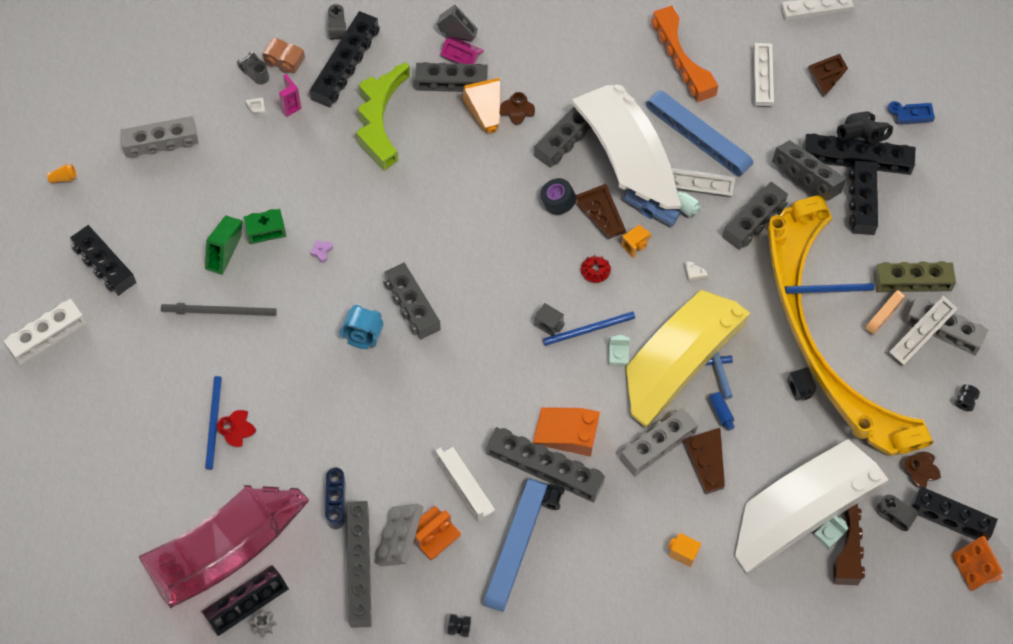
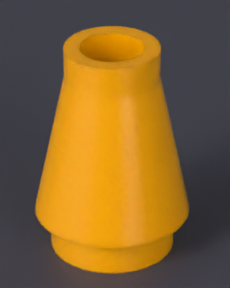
M65 164L47 173V177L50 183L69 182L77 178V174L73 164Z

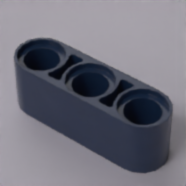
M337 467L329 469L326 474L325 516L328 526L332 529H340L345 523L346 481L344 472ZM334 477L341 478L338 482L331 481ZM333 496H340V499L337 501L331 500ZM333 515L340 516L337 520L330 519Z

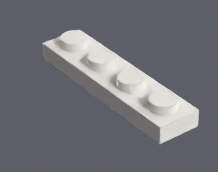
M796 0L782 2L781 6L785 20L853 11L854 8L852 0Z
M768 43L754 44L755 106H773L774 104L772 44Z
M671 168L676 188L733 196L735 177Z
M943 295L898 342L890 353L905 365L958 308Z

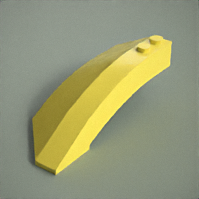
M700 290L654 334L626 366L631 416L645 427L651 424L671 404L704 365L745 326L750 312L736 301Z

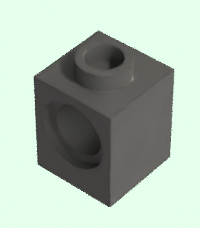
M544 303L534 317V326L553 336L556 332H560L565 324L563 322L564 314Z

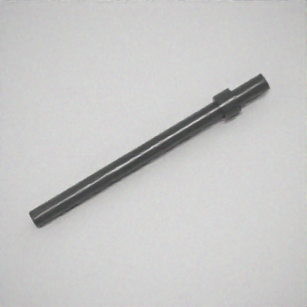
M185 303L161 304V312H176V314H185L186 312L277 315V308L185 305Z

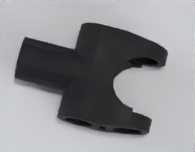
M865 111L850 114L846 118L845 124L837 127L836 133L841 141L862 137L870 143H877L887 140L891 136L893 126L885 122H875V115Z

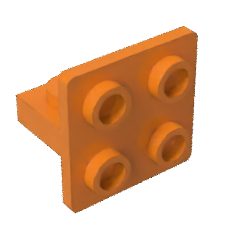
M433 506L420 518L413 542L430 560H433L461 536V532L451 523V515L446 510L441 512L436 506Z
M984 536L953 554V558L970 591H974L984 584L998 582L1003 579L1001 576L1003 570Z

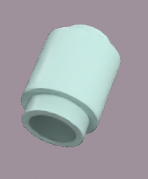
M678 192L681 204L678 210L688 217L696 216L701 208L699 206L700 201L686 192Z

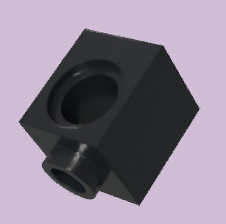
M808 367L789 373L787 383L795 401L812 398L817 386Z

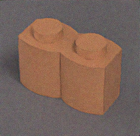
M272 38L262 53L267 65L280 67L287 73H295L305 59V53L302 48L288 44L278 38Z

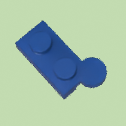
M892 101L888 105V111L896 115L898 124L933 122L935 119L932 103L906 104L903 107L900 102Z

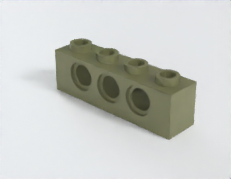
M922 261L918 263L901 262L891 264L883 262L877 264L874 271L877 293L896 292L897 290L901 292L952 291L956 284L953 262L939 261L937 263H927Z

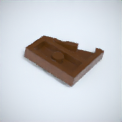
M837 54L811 64L807 69L822 97H825L844 75L848 67L841 54Z

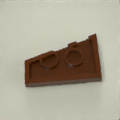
M606 184L576 195V205L608 239L626 233L624 224Z
M720 428L684 439L683 444L705 495L724 489L725 480Z

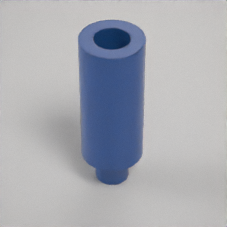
M721 392L710 395L708 399L721 425L726 426L728 431L734 429L733 421L735 419Z

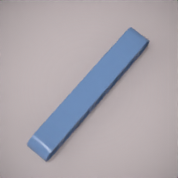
M657 91L646 102L647 108L654 115L734 175L742 176L753 165L752 158L746 152L665 92Z
M531 478L528 479L488 588L484 606L504 612L544 501L548 484Z

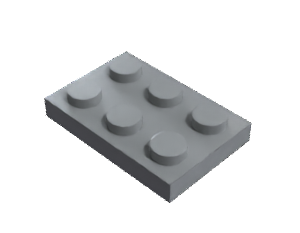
M411 504L392 507L387 527L383 533V540L377 552L375 562L377 565L382 567L407 564L423 512V506Z

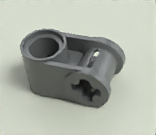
M333 4L328 8L329 39L342 38L346 32L344 9L339 4Z
M250 51L243 60L237 61L240 70L247 74L255 83L262 85L269 81L266 63L258 58L253 51Z
M890 494L885 495L876 507L880 517L886 519L902 531H908L918 516V511Z

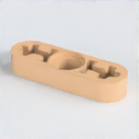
M897 290L872 318L866 330L874 335L899 307L906 295Z

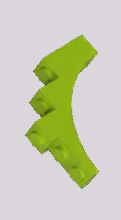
M406 62L395 66L392 71L382 75L378 80L371 76L358 85L359 95L365 101V103H362L357 108L358 119L365 126L356 132L357 143L383 171L398 162V152L389 141L384 130L383 116L386 105L394 91L410 77V66Z

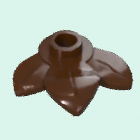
M515 92L510 97V100H506L501 104L499 114L509 115L511 122L518 125L524 121L525 116H534L535 107L532 103L528 102L524 93Z
M920 452L916 456L907 457L904 461L903 467L905 472L911 475L913 483L919 488L920 486L926 488L927 480L935 481L941 478L939 468L933 464L935 456L929 452Z

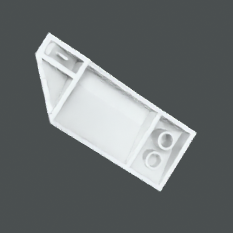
M606 85L572 99V105L588 122L603 145L619 181L618 187L624 190L632 189L636 191V196L647 201L651 198L659 202V206L664 209H680L681 204L665 150L649 119L634 101V98L625 91V88L621 85Z
M847 439L781 478L745 504L735 553L736 560L747 574L780 555L788 547L834 517L882 490L888 482V478L876 462Z

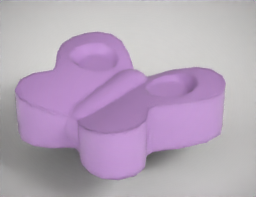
M317 240L315 241V248L311 249V255L324 263L327 261L326 253L333 249V244L331 242L321 243V241Z

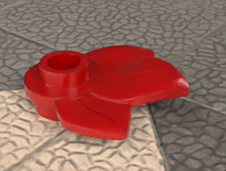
M236 410L229 417H222L217 423L218 432L225 436L226 442L233 447H242L243 438L251 437L256 433L254 425L246 421L248 411ZM225 425L231 426L229 429H224Z

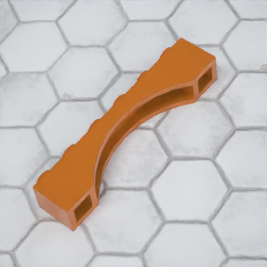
M671 5L654 11L651 20L652 28L656 29L660 42L666 46V52L668 56L672 57L675 68L679 69L682 81L688 85L690 95L695 98L697 103L716 96L719 85L712 73L695 64L685 54L679 43L677 31L680 18L674 7Z

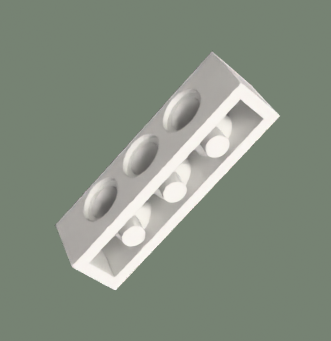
M69 299L66 302L60 303L52 311L44 313L36 321L28 323L20 331L10 334L4 340V343L18 364L22 365L87 323L76 305Z

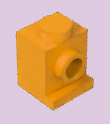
M639 224L622 236L621 246L634 258L636 251L646 248L651 234Z

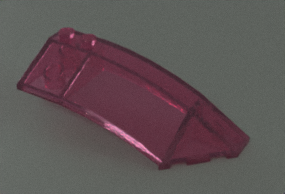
M244 485L242 491L212 516L179 537L140 555L139 560L162 599L172 608L208 590L246 565L283 532L309 500L299 488H290L289 491L279 490V487L263 486L262 489H252L251 485Z

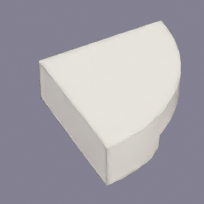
M264 98L246 100V105L250 112L258 116H266Z
M685 262L684 266L688 281L707 279L708 275L704 268L693 262Z

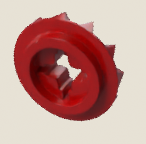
M594 254L593 257H587L582 262L581 273L587 281L600 283L610 276L611 266L609 261L605 260L603 256L598 257ZM594 264H596L599 268L597 274L596 271L593 269Z

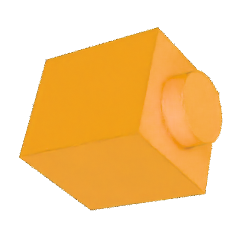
M679 532L677 538L673 537L669 543L668 548L671 549L669 557L691 567L702 543Z

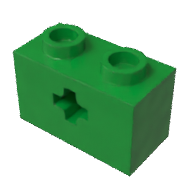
M270 209L266 212L251 213L243 216L250 244L287 237L281 209Z

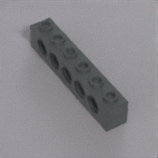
M496 427L486 446V455L546 482L561 486L566 491L593 503L604 484L605 475L598 469H590L585 467L580 461L567 459L562 453L549 451L544 445H536L523 436L518 437L506 428L500 429ZM510 444L513 445L515 448L507 449L505 448V446ZM528 452L531 453L533 456L527 458L523 456V454ZM546 460L549 461L551 464L545 466L541 464V462ZM567 469L569 472L567 474H562L559 470ZM585 477L587 481L580 482L577 478Z
M368 501L347 502L349 622L351 628L372 627Z

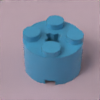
M353 305L342 324L340 336L342 338L346 337L348 344L356 348L368 349L369 346L375 347L384 326L381 313L376 310L370 311L359 305Z

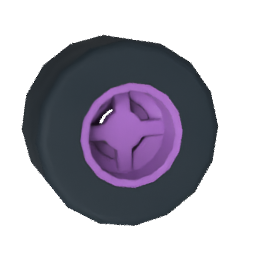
M562 178L548 181L540 192L543 204L552 214H564L570 211L576 202V194L567 180Z

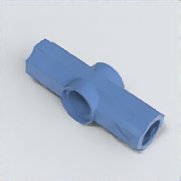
M632 189L627 191L624 201L640 209L645 217L650 219L655 217L671 227L677 222L680 216L679 211L664 209L659 206V202L651 198L647 201L636 196V191Z

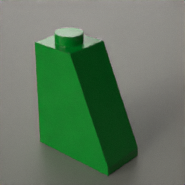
M225 215L206 239V270L223 275L242 236L243 220Z

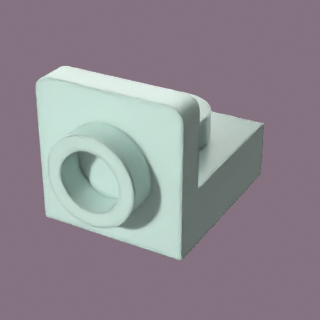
M623 335L610 337L609 366H627L629 364V337Z
M836 516L826 522L814 534V537L829 550L846 534L849 528L841 517Z

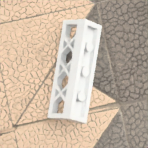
M451 447L444 452L441 448L435 450L437 462L477 522L479 523L494 514V507L455 449Z

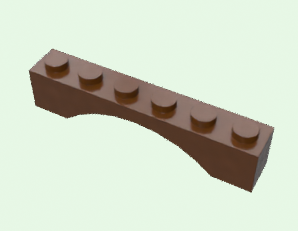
M858 504L844 511L846 524L849 529L846 533L844 548L833 563V583L836 585H859L865 577V567L861 566L864 548L860 547L863 530L862 527H859L862 511L861 508H858Z

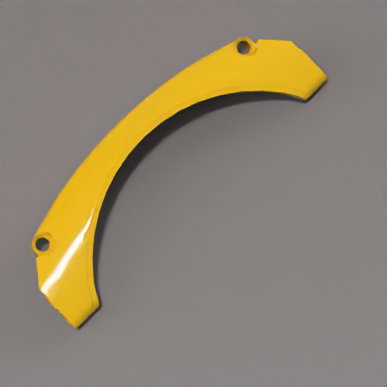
M821 195L794 202L791 207L784 208L780 215H775L770 219L767 234L772 269L780 301L793 336L811 372L831 403L852 428V432L857 438H868V444L889 456L906 454L932 445L934 441L923 419L903 416L879 406L855 391L838 376L818 350L809 332L804 317L801 293L786 294L784 286H801L802 271L810 247L818 234L832 220L827 203Z

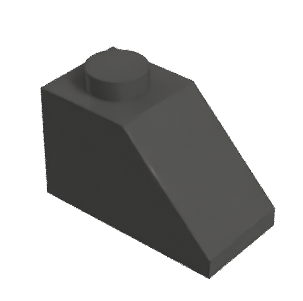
M456 5L440 14L437 21L438 28L448 37L473 40L478 31L477 27Z

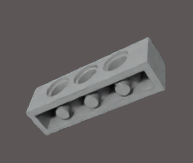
M193 116L120 130L126 157H137L142 154H153L158 151L173 150L179 147H190L199 144Z
M917 296L904 323L914 327L935 304L931 303L928 299ZM954 313L945 322L950 326L943 324L932 335L976 356L989 329L979 323L966 319L962 315Z
M684 408L679 411L674 410L668 415V419L663 422H657L650 432L642 433L638 436L636 442L633 444L628 443L622 448L620 460L635 477L683 443L684 439L696 433L698 424ZM668 428H676L677 432H671ZM659 438L662 442L656 443L653 439ZM643 449V450H645L647 453H646V454H640V453L638 452V450Z

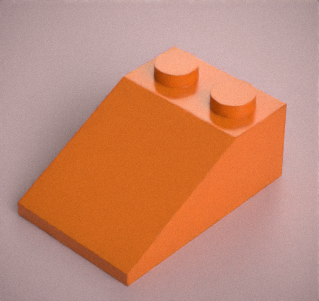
M542 407L533 443L591 457L600 412L585 408Z

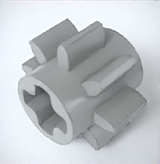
M264 609L259 614L253 613L254 621H249L250 625L254 627L253 633L257 634L259 632L262 637L268 632L273 634L272 626L277 625L275 620H271L273 613L271 612L267 615ZM262 621L264 623L266 622L267 624L264 626L263 624L260 625L259 623Z

